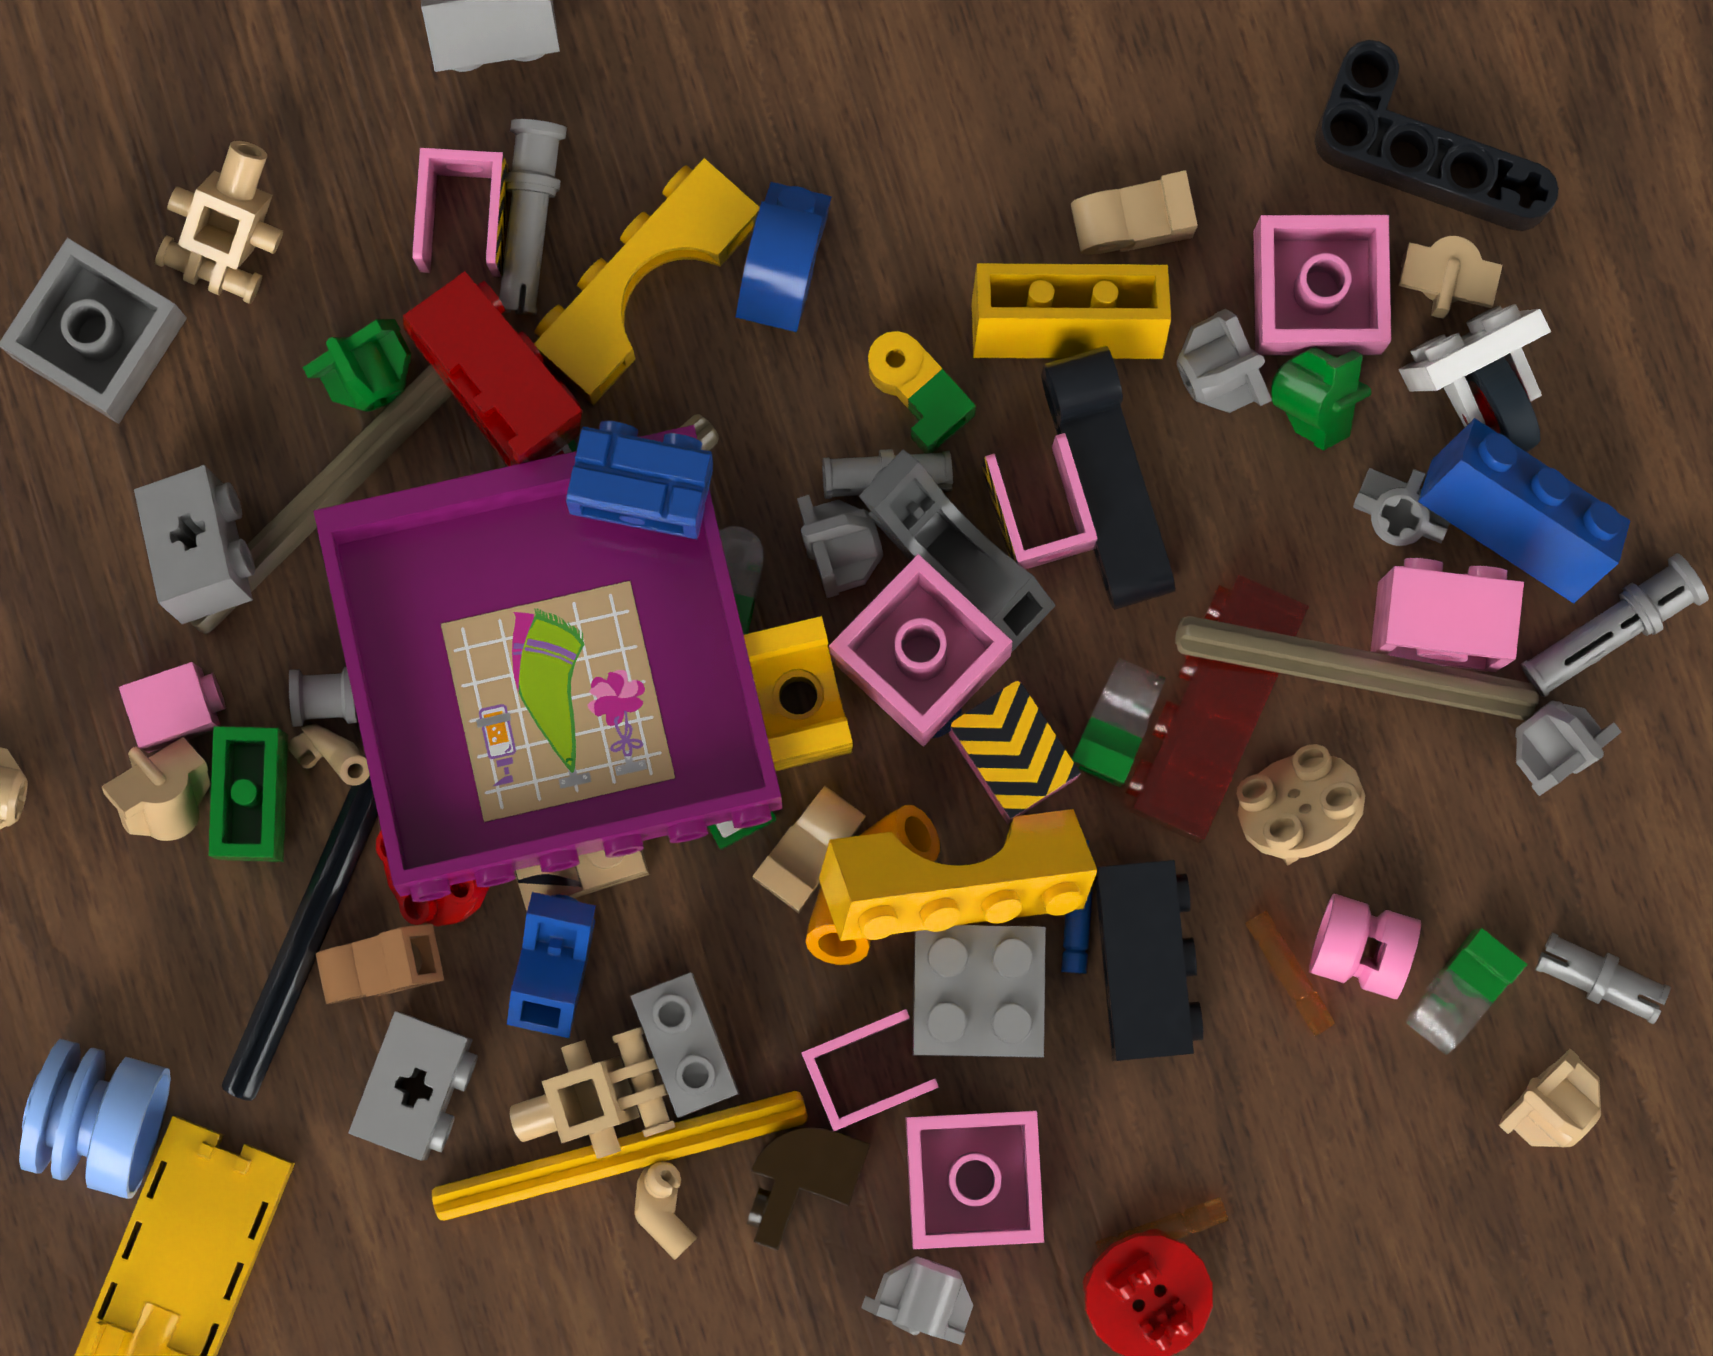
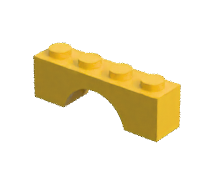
M705 158L694 170L685 165L670 179L662 191V194L667 199L651 216L645 211L640 213L620 236V241L625 245L609 262L600 258L592 264L577 284V287L582 292L566 309L560 304L551 309L534 331L539 336L534 345L542 355L544 362L593 406L636 360L633 348L625 333V311L630 295L640 280L660 265L676 260H698L721 267L754 230L760 207Z
M1074 809L1015 816L1012 819L1004 847L991 858L971 865H946L925 859L908 849L892 832L830 839L819 881L840 941L860 938L878 940L891 934L920 930L939 932L958 925L981 922L999 924L1018 917L1041 914L1059 916L1074 910L1084 909L1097 873V867Z

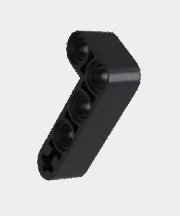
M1374 40L1358 42L1349 49L1337 71L1315 134L1316 150L1323 161L1341 170L1511 230H1529L1542 222L1556 203L1559 190L1556 178L1548 168L1528 159L1386 110L1398 78L1399 63L1396 54L1386 44ZM1360 63L1373 65L1381 73L1382 84L1373 88L1363 87L1353 78L1351 68ZM1339 121L1351 122L1360 130L1362 142L1354 146H1344L1338 143L1332 136L1331 125ZM1398 142L1412 144L1420 153L1421 164L1411 168L1399 165L1392 158L1391 145ZM1457 163H1466L1473 166L1479 173L1480 186L1467 189L1457 185L1450 173L1451 166ZM1497 175L1503 177V180L1497 187L1500 191L1494 198L1487 196V193L1495 183ZM1521 185L1532 189L1530 199L1533 203L1529 208H1523L1518 205L1520 194L1517 191Z
M1108 346L1044 364L1041 379L1045 397L1057 435L1065 433L1098 538L1093 548L1094 555L1112 608L1116 610L1175 592V581L1121 409L1123 401L1122 388Z

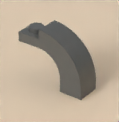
M904 449L888 466L881 469L875 475L872 483L859 495L871 510L868 515L910 561L918 554L1012 640V652L1056 606L1035 577L984 536L952 504L922 464Z

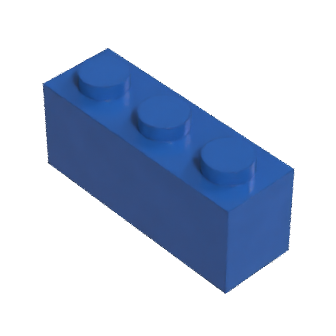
M1476 418L1431 460L1418 500L1420 504L1573 604L1619 564L1630 525V520L1618 513L1612 506L1601 502L1565 478L1559 471L1548 467L1513 444L1506 436L1495 432Z

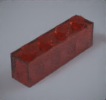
M1238 575L1230 589L1218 585L1203 619L1296 637L1309 606ZM1186 655L1177 676L1188 682L1178 705L1168 700L1166 701L1151 734L1162 740L1152 763L1142 758L1140 759L1126 789V794L1136 798L1130 812L1194 842L1201 843L1204 841L1279 673Z

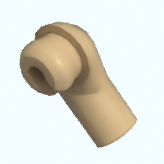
M318 724L301 727L303 732L299 736L292 738L288 743V749L303 768H312L318 760L324 757L342 781L348 785H360L370 775L366 757L353 742Z
M661 1161L644 1168L637 1180L634 1214L637 1222L676 1260L698 1237L675 1215L678 1187L681 1184L680 1172L673 1164Z

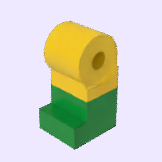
M899 331L886 332L879 336L871 345L868 354L870 378L875 387L883 393L897 396L919 422L911 428V439L925 454L936 451L975 417L976 405L912 336Z

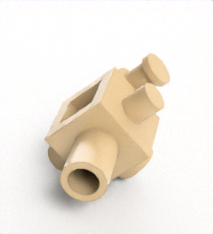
M233 141L230 143L221 173L214 170L196 189L195 193L178 186L175 187L169 199L167 210L186 217V221L178 243L174 242V238L168 235L165 236L158 249L155 265L160 267L166 265L184 273L183 281L193 285L197 283L199 278L209 281L208 291L220 295L225 290L242 297L243 301L248 304L253 302L259 290L262 275L256 272L250 274L238 268L254 251L255 247L274 254L283 236V230L264 223L273 195L257 189L267 159V153L262 148L245 141Z
M639 1027L612 1036L614 1044L618 1043L625 1068L620 1056L593 1064L586 1040L562 1047L561 1050L568 1073L542 1081L545 1091L544 1095L510 1107V1119L517 1137L522 1142H526L558 1131L561 1143H565L589 1135L596 1158L599 1159L621 1151L614 1126L639 1118L640 1115L636 1105H638L645 1126V1130H642L644 1137L674 1128V1121H670L662 1096L668 1095L664 1084L657 1086L652 1070L658 1069L655 1059L649 1058L642 1034H645L643 1028ZM628 1078H631L635 1090L634 1094H632Z

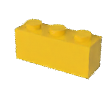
M977 263L971 303L973 358H1066L1099 347L1108 346L1113 359H1163L1171 323L1168 265Z

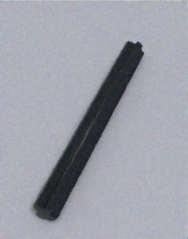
M370 775L362 784L351 785L224 1077L222 1089L232 1096L245 1101H252L256 1098L316 960L315 954L319 952L372 831L378 817Z

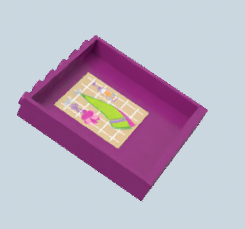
M690 425L641 436L640 438L663 442L664 435L669 433L682 434L696 439L697 435L695 426ZM576 451L313 510L392 882L400 897L411 894L413 902L435 900L451 894L450 885L475 879L477 887L496 886L514 880L516 878L514 870L540 865L541 872L561 871L580 864L579 855L604 850L607 858L626 856L643 850V841L668 835L670 843L687 842L706 836L708 834L707 826L732 820L734 828L752 827L770 821L772 819L771 811L783 809L779 784L710 490L705 502L702 523L697 539L569 514L566 499L572 469L575 464Z

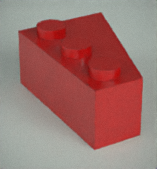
M464 271L403 315L404 331L507 467L551 457L579 436L582 409L569 389L561 381L558 382L543 364L544 359L531 339L523 331L517 333L502 316L506 310L493 289L484 280L476 285Z

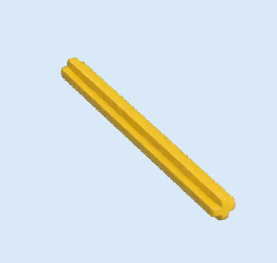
M792 1091L674 1123V1128L648 1137H644L642 1131L617 1138L621 1151L599 1159L596 1158L593 1146L590 1145L437 1186L432 1190V1202L438 1219L445 1221L643 1168L656 1162L669 1161L803 1125L807 1121L808 1115L803 1096L798 1091Z

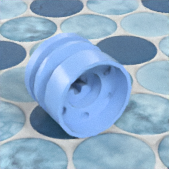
M59 1039L52 1047L42 1070L37 1075L26 1103L22 1123L23 1133L19 1155L20 1167L22 1170L38 1174L44 1171L51 1160L52 1178L67 1180L79 1163L81 1156L87 1157L85 1171L87 1188L126 1199L133 1198L142 1183L157 1144L169 1096L170 1069L125 1057L113 1073L110 1082L104 1081L106 1071L104 1050L90 1048L80 1063V1044Z

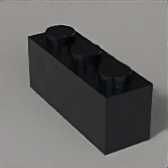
M1175 860L1097 867L1094 879L1112 1061L1194 1054L1193 1041L1203 1040V1019L1200 1002H1189L1186 977L1197 976V960L1193 937L1182 938L1180 913L1190 912L1191 910L1187 873L1176 874Z

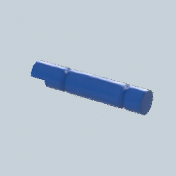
M1093 884L1084 909L1074 910L1065 914L1063 947L1066 950L1062 953L1061 972L1087 974L1088 954L1085 951L1089 948Z

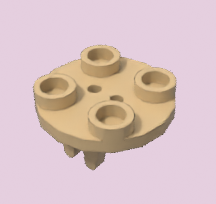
M1318 744L1301 747L1294 755L1273 762L1260 773L1246 777L1241 781L1236 792L1240 802L1237 815L1247 841L1261 853L1282 858L1287 866L1299 860V858L1309 857L1328 850L1348 836L1362 817L1365 802V793L1356 770L1341 758L1331 756L1327 748Z

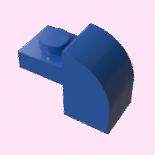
M770 182L765 201H761L751 237L735 318L793 332L798 331L808 298L816 254L828 218L832 196L812 192L798 186H787Z
M532 892L526 914L522 950L510 994L507 1025L570 1038L594 932L596 905L579 902L567 895L557 894L549 896Z

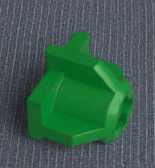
M376 319L350 337L328 338L326 341L328 351L302 368L308 378L321 379L332 402L370 412L391 403L405 390L412 353L402 337L401 329L395 319Z
M1317 347L1311 348L1283 363L1272 380L1271 397L1273 404L1285 411L1295 433L1314 442V446L1321 450H1325L1350 437L1355 404L1371 396V388L1359 381L1363 354L1355 350H1351L1336 358Z

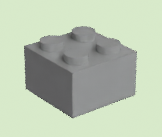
M67 237L2 337L0 348L19 363L119 424L187 317L175 303Z
M958 925L939 932L928 930L914 931L912 1055L1044 1057L1046 927Z

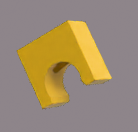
M822 616L745 634V644L775 772L852 753L853 742L836 683ZM802 681L814 688L817 700L815 706L810 711L804 714H793L782 707L780 696L782 690L788 684Z

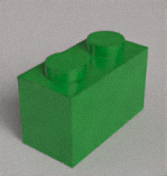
M213 726L208 856L227 861L284 862L288 734L281 729Z

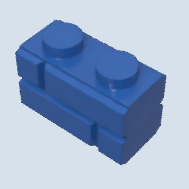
M616 421L600 422L599 429L583 426L567 491L566 503L569 514L692 539L698 538L713 472L712 452L701 450V441L690 436L674 433L665 434L663 442L637 437L638 429Z

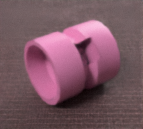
M1332 894L1314 943L1309 973L1341 983H1345L1354 976L1359 979L1361 989L1392 999H1398L1414 959L1420 936L1421 920L1389 910H1385L1376 917L1371 915L1368 904L1338 894ZM1368 937L1379 941L1374 958L1362 957Z

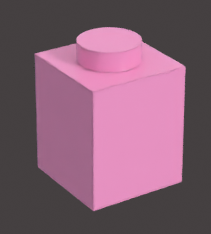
M193 662L119 687L138 748L148 753L165 748L182 737L188 740L213 731V726L221 727L216 712L224 710L226 707L218 681L213 673L204 676L202 668Z

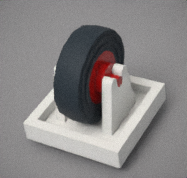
M1516 304L1503 309L1501 306H1497L1467 321L1466 324L1470 333L1462 337L1459 333L1447 338L1445 334L1440 335L1410 351L1415 361L1398 369L1409 392L1437 391L1444 388L1464 427L1476 418L1495 432L1506 436L1513 444L1526 452L1533 449L1541 441L1540 429L1531 401L1539 398L1542 394L1522 350L1523 346L1551 332L1540 309L1519 311Z

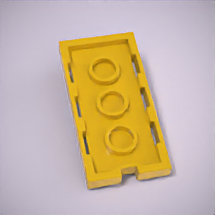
M172 1116L74 1356H202L215 1323L219 1327L207 1356H217L295 1163L248 1144H244L240 1155L219 1147L224 1136L223 1134L181 1117ZM164 1162H166V1167L161 1176L155 1194L153 1197H151L152 1191L161 1172ZM263 1203H269L255 1238L250 1237ZM142 1223L130 1255L126 1257L138 1225ZM240 1262L244 1265L230 1298L225 1297ZM116 1283L117 1287L114 1291L108 1309L103 1318L101 1317L102 1313L105 1309V1306L114 1287V1284Z

